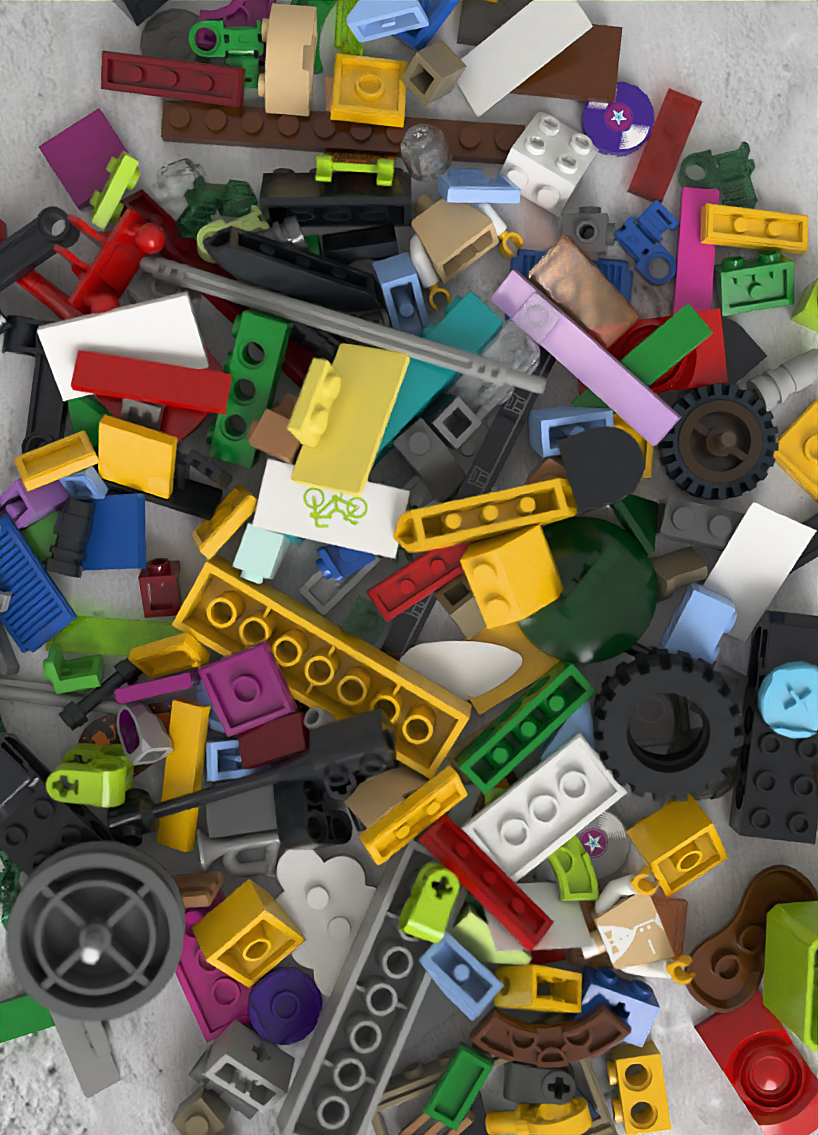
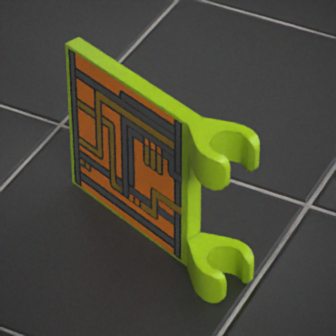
M325 151L323 155H316L317 171L315 181L331 182L333 170L378 173L376 185L392 186L397 156Z

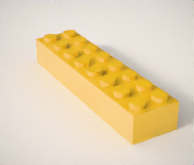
M218 554L206 561L172 626L182 632H188L197 641L222 656H227L268 640L289 689L296 700L310 708L319 707L322 710H327L334 716V722L381 708L396 728V759L430 780L433 778L470 718L473 705L265 581L259 584L240 577L242 570L233 567L234 563Z

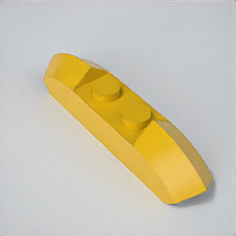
M557 478L408 511L399 515L393 539L408 552L439 549L502 535L538 523L541 526L577 515L578 508L568 479Z

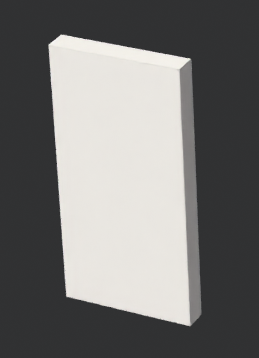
M188 291L115 308L105 313L89 314L39 326L37 330L63 401L93 394L74 391L71 388L78 350L196 369L207 368L210 363Z
M577 732L461 825V827L470 839L516 883L624 796L627 791L613 779V773L604 768L598 754L582 734Z

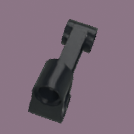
M56 206L44 208L36 219L0 243V292L57 253L53 250L55 244L69 248L78 241L80 230L67 219L68 213ZM59 220H64L65 228L62 233L53 236V225ZM0 309L1 335L11 328L12 325Z
M8 315L6 318L12 327L4 332L2 353L10 352L36 358L26 436L21 445L22 454L37 449L43 442L48 441L50 444L64 438L68 400L63 401L37 332L39 326L55 323V321Z

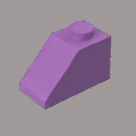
M19 478L0 496V518L8 513L21 532L51 513L59 511L65 506L66 499L71 497L58 479L27 491L22 479Z

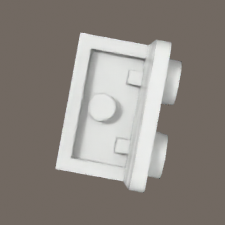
M538 112L512 146L500 174L508 177L521 190L520 195L559 217L599 149L592 144L588 136L569 128L554 116Z

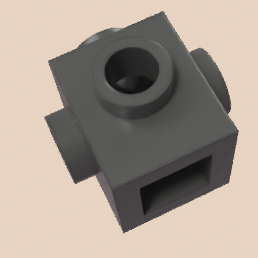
M583 206L579 207V213H562L560 251L563 254H576V261H598L599 255H607L608 246H614L615 223H609V216L607 213H601V207ZM586 230H594V235L590 239H583V234Z

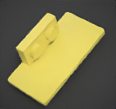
M342 343L338 348L332 366L327 360L313 358L287 427L302 444L291 474V480L294 483L357 497L362 495L410 361L406 353Z

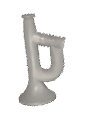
M201 828L196 829L203 873H207L210 865L222 856L224 868L236 877H250L261 874L266 877L276 876L281 844L277 829L230 838H209V835ZM265 847L264 859L240 862L237 859V854L243 850Z

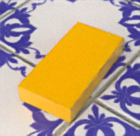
M85 430L13 458L27 491L99 463Z
M184 632L132 648L128 660L149 678L155 679L207 664L211 653L188 632Z

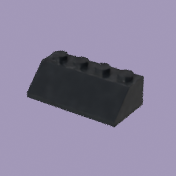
M395 167L392 186L376 185L378 173L332 172L331 182L315 181L317 168L309 170V173H295L294 170L288 168H278L273 170V173H263L259 206L265 222L268 223L270 228L273 227V222L279 221L281 224L284 222L283 218L293 214L296 215L301 228L377 227L394 224V227H411V172H404L401 168Z

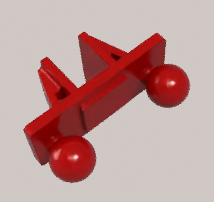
M130 208L126 209L113 231L96 232L81 218L69 214L67 219L101 250L92 264L88 265L68 249L57 244L53 247V250L71 264V270L80 281L68 299V303L84 316L105 313L121 307L119 299L140 268L141 259L147 257L148 254L158 253L164 247L166 241L164 231L160 226L148 223L135 210Z

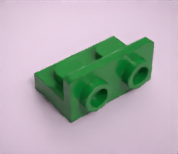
M763 251L758 253V258L744 260V257L741 256L727 257L722 259V264L714 265L713 275L717 277L718 308L721 309L722 316L795 305L794 261L782 255L780 251Z

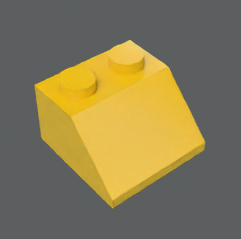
M540 523L469 544L460 560L488 629L525 619L558 599L565 589Z
M686 793L688 798L686 801L677 802L675 797L670 799L664 807L648 817L639 819L632 828L626 831L645 865L652 867L651 874L656 881L660 880L659 886L667 898L729 858L713 822L690 793Z
M248 879L192 927L205 960L248 988L254 985L306 940L303 933L271 894L251 879Z

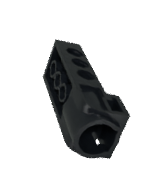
M765 610L764 621L757 622L754 628L747 669L749 680L745 689L742 711L743 723L741 724V730L743 732L742 746L738 747L737 754L739 757L736 761L729 827L740 836L815 844L818 825V730L815 731L816 734L804 738H790L778 734L764 721L758 708V691L763 679L774 668L787 662L804 661L818 666V616Z
M3 732L0 734V849L21 870L30 876L47 858L76 844L90 841H113L120 843L113 838L109 829L84 804L64 803L53 799L46 788L47 778L52 772L17 738Z

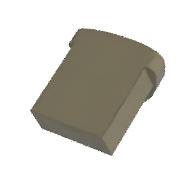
M691 546L659 557L650 558L657 579L658 602L671 598L674 588L708 578L707 565Z

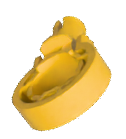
M574 1096L565 1105L519 1103L515 1110H490L486 1114L485 1125L489 1135H581L591 1127L592 1118L587 1100L581 1096Z

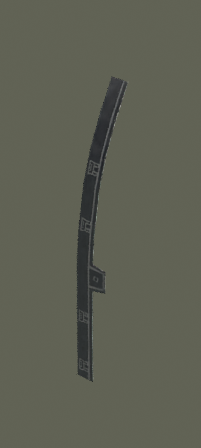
M534 339L519 371L547 379L556 358ZM511 385L454 501L491 492L539 393ZM442 587L396 617L380 649L381 651L404 655L410 648L414 647L437 600L434 594Z

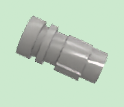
M811 349L781 364L775 370L767 369L762 375H756L747 380V389L753 392L752 396L755 399L761 398L765 402L763 407L766 411L776 407L777 403L782 404L787 401L788 395L797 393L818 380V350Z

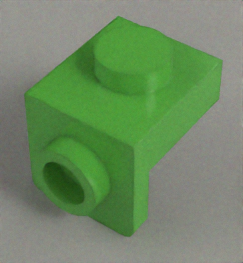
M51 645L47 659L43 660V672L46 680L52 681L56 694L72 691L85 692L101 686L105 668L101 654L65 660L60 645Z

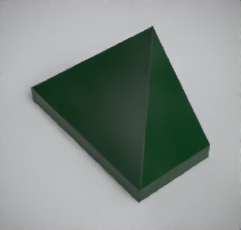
M631 494V496L623 501L608 505L623 529L639 542L644 553L649 555L654 552L658 502Z

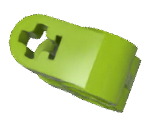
M77 743L70 747L62 758L61 764L47 778V792L56 801L64 803L89 804L97 807L118 806L125 802V791L133 787L134 765L125 756L121 744ZM77 755H82V760L88 763L79 764L73 760ZM63 775L68 776V782L74 783L69 790L64 789V783L58 782Z

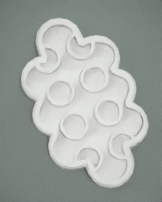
M287 849L281 855L276 867L277 878L284 890L276 897L275 901L306 938L301 945L291 952L294 960L303 967L314 969V981L318 989L324 995L330 997L378 886L366 883L364 867L354 856L336 854L324 860L316 850Z

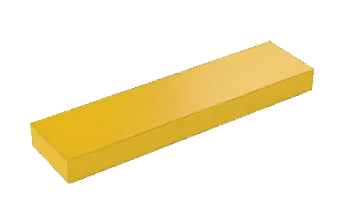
M184 698L172 700L169 737L172 740L173 751L166 757L161 802L201 790L210 705ZM199 807L160 818L156 843L185 853L194 850Z

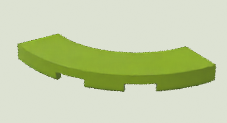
M493 787L485 795V806L506 789ZM575 834L546 858L557 881L559 899L561 901L599 900L598 883L594 867L588 852L585 851Z

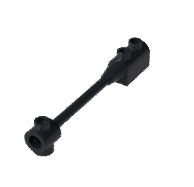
M377 708L310 729V747L274 768L155 804L147 791L131 788L125 791V802L123 804L109 807L107 811L109 831L113 838L120 843L137 847L142 844L143 835L155 832L158 829L159 819L277 782L320 779L322 781L325 780L329 785L340 786L348 782V773L361 770L367 775L380 774L385 769L384 762L397 758L396 728L382 709Z

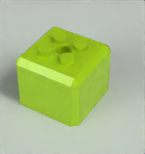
M818 901L776 904L767 913L763 1005L812 1051H818V956L814 960V952L818 948Z

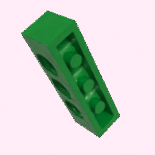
M253 308L243 311L242 316L237 315L232 329V337L236 338L234 351L228 352L223 367V373L232 374L226 414L218 413L216 423H212L209 427L206 444L211 445L209 457L249 469L259 461L261 450L249 444L247 433L252 422L256 418L261 419L265 410H271L294 323L293 320ZM251 342L262 346L264 350L262 361H256L250 356L248 348ZM241 379H248L254 384V396H247L241 391ZM232 415H239L245 420L246 431H238L233 427L231 422Z
M560 660L454 758V761L482 793L486 795L597 691L572 663Z

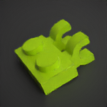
M123 150L118 159L114 156L111 157L106 167V170L110 172V176L102 192L95 189L89 201L94 206L89 216L90 222L104 230L109 222L112 224L117 222L124 207V204L119 201L125 189L132 191L141 173V170L136 168L139 161Z

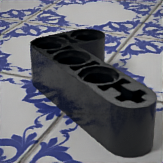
M295 699L298 708L295 712L288 715L297 712L306 713L311 708ZM289 758L271 763V768L279 766L280 763ZM312 779L291 782L281 781L273 784L277 833L279 841L286 849L316 850L342 845L350 841L353 834L351 819L342 810H327L324 781Z

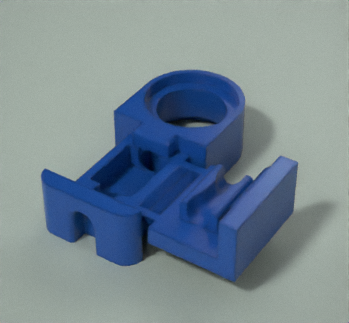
M657 199L637 219L629 217L622 227L615 231V241L637 262L633 269L648 284L663 286L674 276L676 262L674 257L660 244L663 240L660 235L668 228L671 231L674 230L680 222ZM658 258L665 260L669 266L668 275L660 279L654 278L648 271L649 263Z

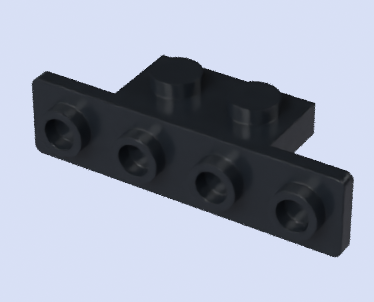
M176 450L173 491L169 499L102 479L111 490L123 494H145V501L209 521L213 518L223 497L222 489L189 479L190 465L184 461L187 454L181 453ZM97 463V464L92 465V466L94 467V469H95L96 472L98 473V463Z

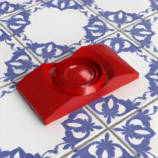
M720 308L697 312L714 333L650 385L649 388L654 393L711 386L716 383H728ZM673 315L582 329L620 361ZM577 378L580 395L588 387Z
M758 989L752 999L741 1008L729 1013L715 1012L694 1026L764 1135H809L818 1129V1079L801 1056L781 1022L763 1005V996Z

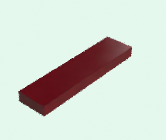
M102 50L101 89L243 107L246 69Z

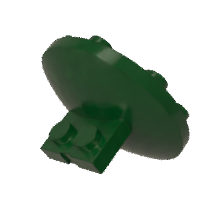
M584 516L569 517L544 526L542 530L565 589L558 599L525 619L516 621L517 625L533 645L545 654L561 661L575 664H593L622 654L643 636L653 619L658 595L657 579L649 556L644 553L639 542L631 534L603 519Z

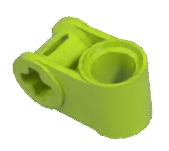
M430 862L420 868L410 896L402 909L398 927L399 931L436 944L440 942L445 933L451 909L459 892L458 879L441 863ZM433 880H444L442 886L435 885L434 888L431 886Z

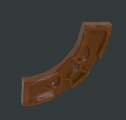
M603 1001L577 1019L553 1025L523 1022L508 1016L494 1006L469 1033V1039L485 1051L506 1061L513 1062L515 1060L522 1063L536 1064L537 1067L554 1068L568 1066L570 1062L579 1061L590 1056L592 1059L598 1057L622 1042L632 1032L631 1025Z

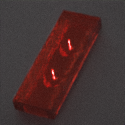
M670 88L668 89L628 187V193L651 202L657 199L662 203L702 101Z

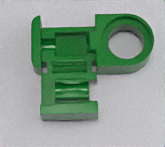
M259 20L255 21V27H224L223 21H200L192 26L188 35V43L191 50L197 56L203 58H225V51H227L228 59H225V64H230V67L245 68V78H251V82L245 81L244 89L258 88L259 62L258 58H254V51H257V57L264 53L262 23ZM208 28L215 34L216 44L212 50L203 51L196 46L194 36L197 30Z

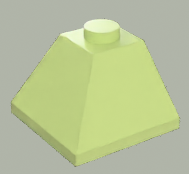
M464 900L450 935L479 962L528 965L532 959L528 950H495L486 916Z

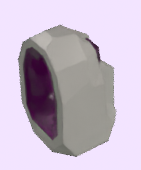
M136 700L126 703L118 711V735L124 754L132 765L154 763L167 757L173 751L172 740L168 735L164 722L152 713L148 705Z

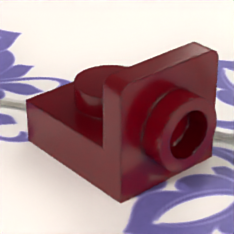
M155 558L146 562V569H141L138 579L145 618L177 616L183 604L178 576L181 569L179 560L170 561L167 558Z

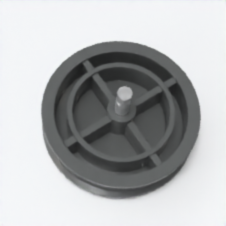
M90 841L67 847L47 858L32 872L12 907L6 929V950L11 969L21 987L33 1000L60 1016L81 1021H104L128 1015L153 1000L166 987L177 969L183 949L186 923L183 899L175 880L164 866L138 848L113 841Z

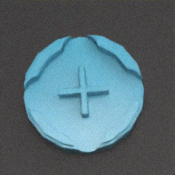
M804 661L787 662L774 668L763 679L758 691V708L764 721L778 734L790 738H804L816 734L815 731L818 730V666Z

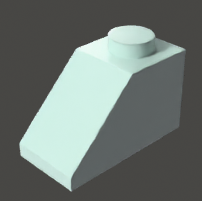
M248 523L233 567L242 570L240 577L262 584L263 578L273 580L291 541L284 535L253 527L252 524Z

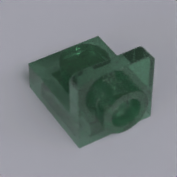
M359 595L340 628L374 645L377 643L388 622L385 621L373 602Z

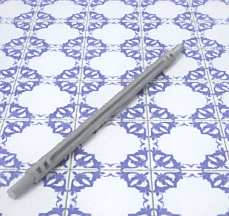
M160 256L156 259L144 257L140 261L139 270L152 273L155 279L177 284L184 288L187 287L386 350L406 353L409 357L464 373L474 378H480L483 381L493 382L499 386L504 387L505 384H510L539 394H543L547 379L512 369L511 364L506 362H499L493 358H486L480 354H473L196 269L190 265L180 264L177 261L168 260Z

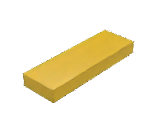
M706 203L701 207L700 243L764 251L777 250L781 253L802 255L808 251L809 215Z
M450 765L358 836L368 854L378 866L468 795L457 772Z

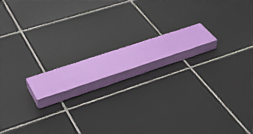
M512 270L490 300L652 446H656L681 418L677 412L519 271Z

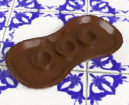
M780 864L772 865L759 871L749 880L737 909L730 919L719 930L700 941L689 953L693 961L690 965L685 966L684 972L695 973L696 975L685 985L696 1001L714 1012L729 1013L741 1008L752 999L764 975L767 913L776 904L818 901L817 890L807 877L790 866Z

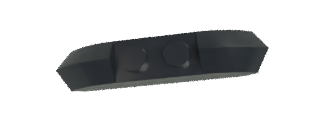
M235 226L218 230L204 245L207 253L220 267L236 278L252 285L259 284L271 291L283 292L301 298L307 303H317L323 305L324 308L340 312H366L385 307L374 274Z

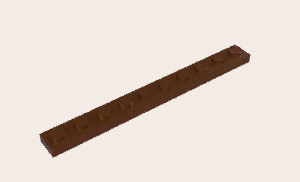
M164 101L161 137L164 142L310 152L328 151L397 156L398 158H411V151L413 159L504 165L512 146L525 130V125L405 117L403 127L330 120L331 112L310 110L309 116L265 113V107H233L208 103ZM431 125L433 131L421 132L414 137L410 135V132L419 126ZM431 132L436 134L437 139L428 140V134ZM420 138L422 145L412 146L413 139Z

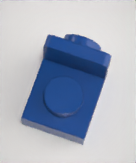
M328 544L317 549L321 558L315 562L327 580L333 577L339 583L376 559L372 553Z

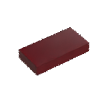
M297 712L238 733L243 769H254L295 756L309 748L310 732L304 725L306 713Z

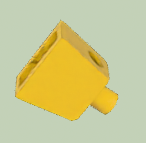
M533 964L500 966L496 968L495 977L504 985L493 998L496 1007L527 1012L581 1013L582 973ZM542 983L548 984L550 995H537L538 987Z

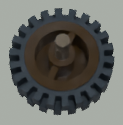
M716 383L711 386L699 387L678 399L672 405V409L681 418L657 444V450H660L661 454L659 460L661 466L664 465L668 478L673 479L678 488L689 492L690 495L709 500L735 498L757 487L756 484L767 477L768 468L773 467L776 460L773 458L774 451H778L779 442H775V435L779 434L778 427H773L771 419H774L771 411L767 412L763 407L765 402L761 398L755 399L752 396L753 392L748 389H738L737 385Z

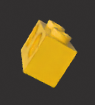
M654 1041L644 1042L643 1047L627 1044L610 1049L612 1061H606V1071L609 1084L616 1087L617 1098L611 1099L615 1123H622L626 1135L671 1130L661 1054ZM630 1065H642L639 1073L635 1075L625 1074L626 1069ZM640 1101L647 1102V1106L643 1111H631L635 1103Z

